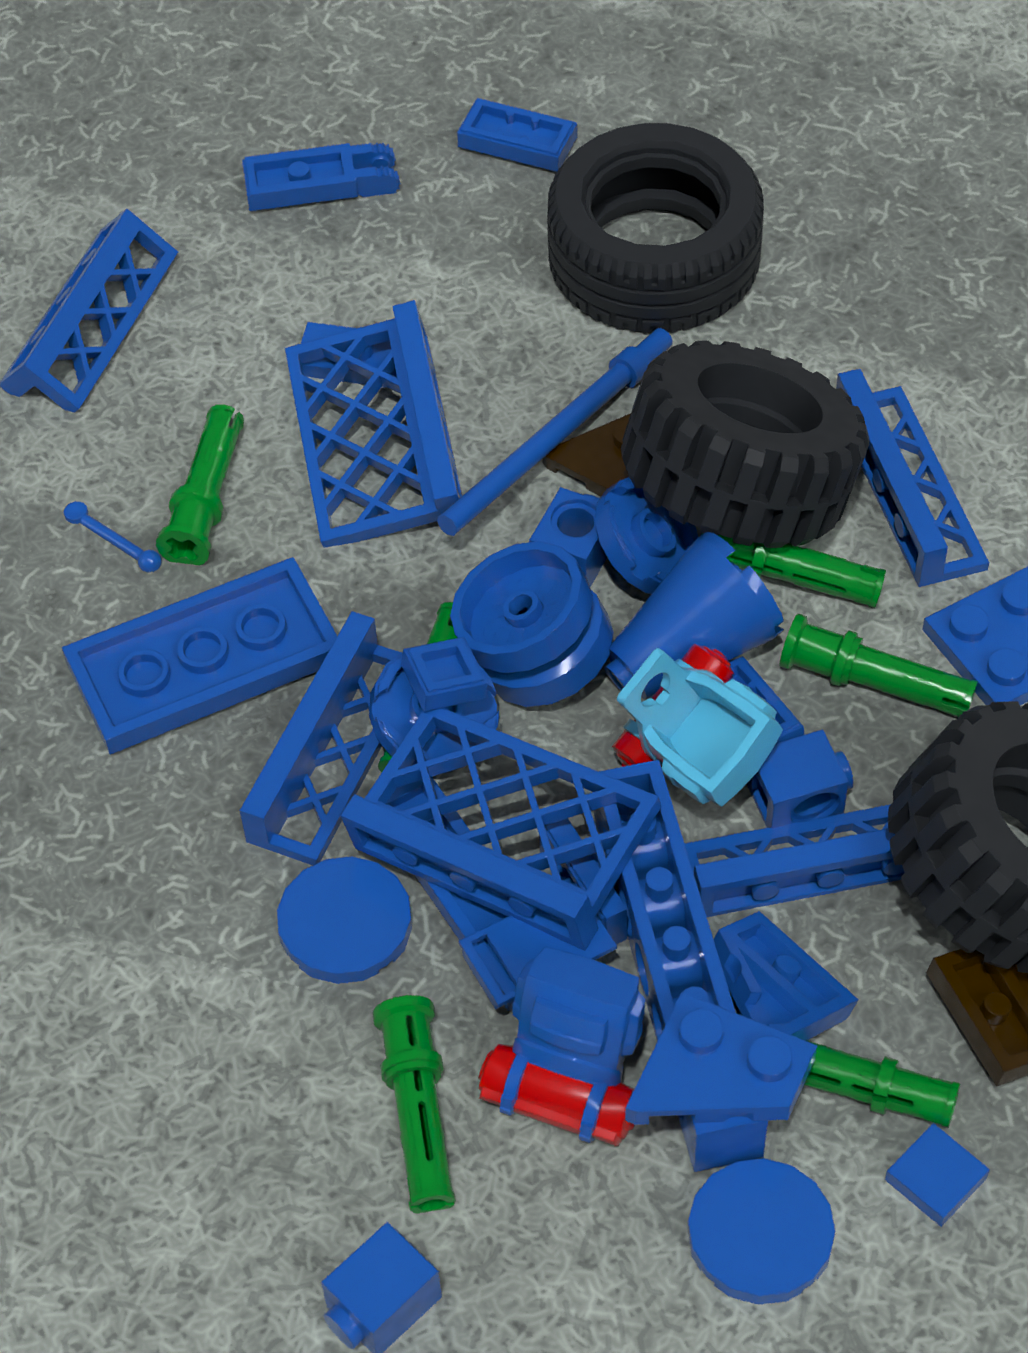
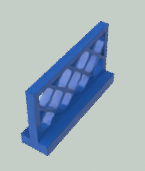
M415 300L392 306L394 319L285 348L319 536L323 548L360 542L436 522L438 516L463 496L428 336ZM390 340L391 351L378 368L358 359L367 346ZM322 358L336 362L322 383L304 376L303 363ZM395 369L397 378L391 375ZM349 370L369 378L354 400L335 391V388ZM382 386L401 394V399L388 416L368 407V404ZM307 391L313 393L310 399H308ZM326 400L346 410L331 431L314 424L312 420ZM405 416L408 426L401 423ZM359 417L380 426L364 448L344 439V436ZM392 433L410 441L412 444L398 465L377 455ZM316 439L322 441L319 447H317ZM335 448L356 458L340 480L322 472L321 468ZM369 465L390 475L374 497L353 487ZM415 465L417 468L418 475L411 472ZM402 482L422 492L424 502L422 505L403 510H397L387 505ZM325 487L332 490L328 496ZM345 497L366 507L356 522L335 528L332 527L331 515Z
M439 708L422 711L366 797L363 798L354 794L340 816L355 849L503 915L512 916L585 951L598 930L595 916L659 812L661 803L659 796L447 709ZM436 728L460 737L462 750L425 760L423 747ZM469 741L474 742L477 745L470 747ZM499 755H505L517 761L520 773L482 785L476 767L477 762ZM417 758L418 764L412 765L415 759ZM525 764L534 767V769L527 770ZM468 765L474 788L437 799L431 777ZM558 778L574 784L578 795L577 798L539 809L533 786ZM423 780L429 802L404 810H399L387 804L396 788ZM583 788L592 791L593 793L585 795ZM525 789L532 812L494 824L487 801ZM617 802L635 809L626 826L598 834L591 814L592 810ZM480 804L486 824L485 827L460 835L445 829L442 815ZM584 814L591 837L552 849L545 825ZM434 818L435 825L426 820ZM535 828L538 829L544 852L519 860L503 855L499 840ZM491 843L493 850L483 845ZM612 848L606 858L604 850ZM594 853L597 854L601 868L587 890L561 880L557 865ZM550 868L552 875L540 870Z

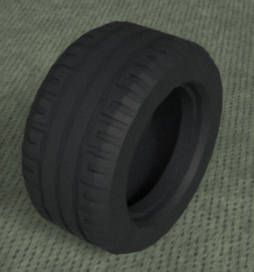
M641 123L619 127L594 137L568 157L565 163L558 169V172L555 173L549 188L547 213L548 257L550 270L556 285L563 292L564 296L586 315L617 329H626L636 333H650L657 328H663L667 332L673 333L678 330L696 328L705 322L708 323L715 320L743 299L752 287L759 270L764 195L757 175L732 147L713 135L691 127L670 123ZM643 210L673 211L695 219L708 230L694 239L664 246L634 244L608 234L602 227L621 215Z

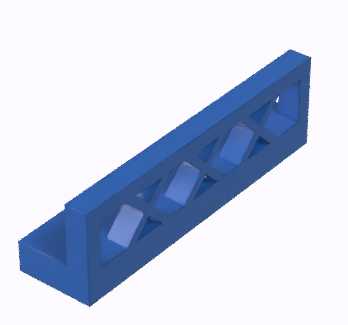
M126 208L99 231L0 381V387L7 393L20 397L35 386L64 410L74 413L79 410L178 251ZM133 239L157 258L151 268H134L129 248ZM138 280H143L139 286ZM106 281H123L128 299L126 307L109 306L104 287ZM94 302L95 308H89ZM113 319H118V321L114 325ZM81 320H98L104 342L102 346L84 347L79 328ZM68 341L69 348H63ZM93 358V360L91 361V363L88 364V360H87V359ZM55 360H73L78 380L73 391L48 372Z
M861 369L839 373L836 389L842 388L851 397L852 406L859 407L869 434V447L861 468L918 587L987 571L989 561L902 387L899 386L872 393ZM893 405L900 418L893 432L890 430L880 410L882 407ZM904 430H906L909 438L902 436ZM900 448L919 456L922 463L915 475H912ZM926 473L928 474L931 482L923 479ZM921 492L940 499L944 508L937 520H934ZM948 517H949V519H950V521H951L953 527L950 526V525L945 524V522L947 521ZM943 537L962 544L968 558L945 563L948 546Z
M351 611L240 809L247 843L310 865H315L322 860L342 822L341 813L353 795L357 794L382 747L373 729L370 735L347 743L343 742L337 729L342 718L367 709L369 711L370 692L364 678L372 663L376 662L386 665L401 653L378 645L375 618ZM359 689L362 698L352 701ZM332 738L336 747L325 750ZM360 752L353 764L349 755ZM341 758L348 773L343 785L316 794L310 780L315 767ZM305 788L308 797L298 800L300 794ZM333 802L326 815L322 806ZM314 809L321 826L311 845L279 835L287 817L289 818Z
M890 805L790 823L773 829L769 827L684 843L706 916L711 917L902 880V875L905 873L902 865H894L889 840L895 835L888 831V811ZM885 824L882 830H877L876 828L872 827ZM850 830L857 833L856 835L832 839L835 833ZM821 836L818 842H813L808 839ZM782 843L793 845V847L768 851L771 845ZM756 849L753 854L744 852L745 850ZM725 855L729 858L699 864L698 859Z

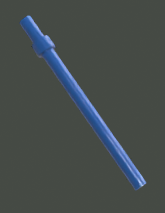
M657 328L636 347L629 346L623 349L609 362V370L438 516L437 522L441 530L450 536L457 534L625 386L632 388L639 383L644 372L647 370L648 364L672 346L673 340L671 335L665 329Z

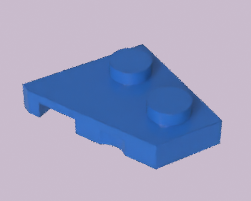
M760 911L719 929L714 937V943L728 989L744 1017L807 1041L845 1021L859 1000Z
M681 992L625 1107V1121L635 1125L649 1124V1116L694 1115V1123L724 1122L736 1116L747 1117L752 1121L788 1120L815 1061L817 1045Z

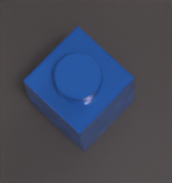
M388 1222L380 1227L321 1282L326 1306L329 1309L323 1315V1318L329 1328L350 1349H354L359 1343H362L371 1353H383L442 1298L439 1271Z

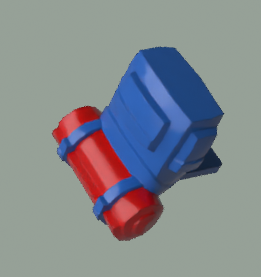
M544 947L534 960H530L524 966L518 977L515 988V1000L513 1002V1016L519 1020L518 1034L513 1046L498 1044L494 1050L487 1054L478 1076L480 1080L479 1099L499 1105L500 1113L510 1116L517 1113L578 1134L579 1140L587 1143L597 1139L614 1146H619L621 1141L625 1139L629 1131L633 1130L635 1124L625 1121V1107L634 1088L622 1083L621 1080L624 1057L633 1054L642 1035L646 998L639 992V977L590 958Z

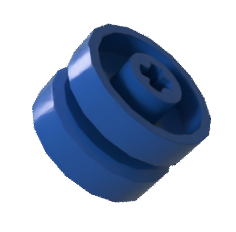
M541 541L514 544L489 555L468 573L456 591L450 614L456 637H465L476 661L491 677L496 693L504 701L524 707L551 705L581 690L598 675L609 657V648L614 634L608 613L597 594L590 589L588 579L577 560L561 546Z

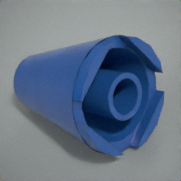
M705 532L693 542L612 642L609 648V659L611 662L604 668L611 681L620 691L656 648H660L676 661L677 659L681 660L695 643L700 646L705 645L710 649H717L729 661L775 639L783 632L784 629L778 626L784 622L782 613L767 587L750 565L742 571L737 565L727 559L736 550L715 533ZM663 673L657 674L647 683L641 695L643 699L652 697L661 687Z

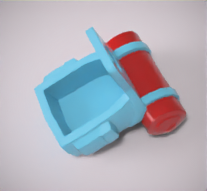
M694 643L684 657L676 661L660 648H656L617 696V701L635 720H628L623 727L625 731L613 744L612 748L616 752V757L622 763V767L659 760L664 775L674 786L681 788L686 794L701 804L712 801L722 807L759 771L774 748L783 728L775 720L777 712L771 705L754 693L750 687L732 679L735 674L730 667L731 664L720 651ZM663 673L661 687L652 698L650 697L641 702V695L647 683L657 674Z

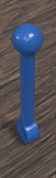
M75 501L64 508L65 519L72 524L81 523L138 561L142 571L149 573L155 572L160 568L162 559L157 551H144L89 516L87 506L84 503Z

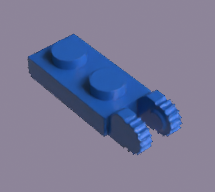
M378 142L375 145L369 143L353 146L347 143L244 157L242 164L249 211L358 197V194L362 197L396 193V190L400 189V180L397 171H394V168H392V166H395L394 162L396 161L393 148H390L389 144H378Z

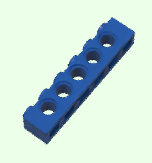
M654 760L599 771L659 796L661 803L659 812L614 887L627 907V936L657 1042L681 992L736 1013L660 761ZM618 802L595 809L594 819L598 833L601 834L626 826L635 809ZM612 848L604 850L606 858ZM678 1115L694 1172L730 1165L736 1161L764 1157L768 1120L752 1121L747 1117L736 1116L724 1122L694 1123V1115Z

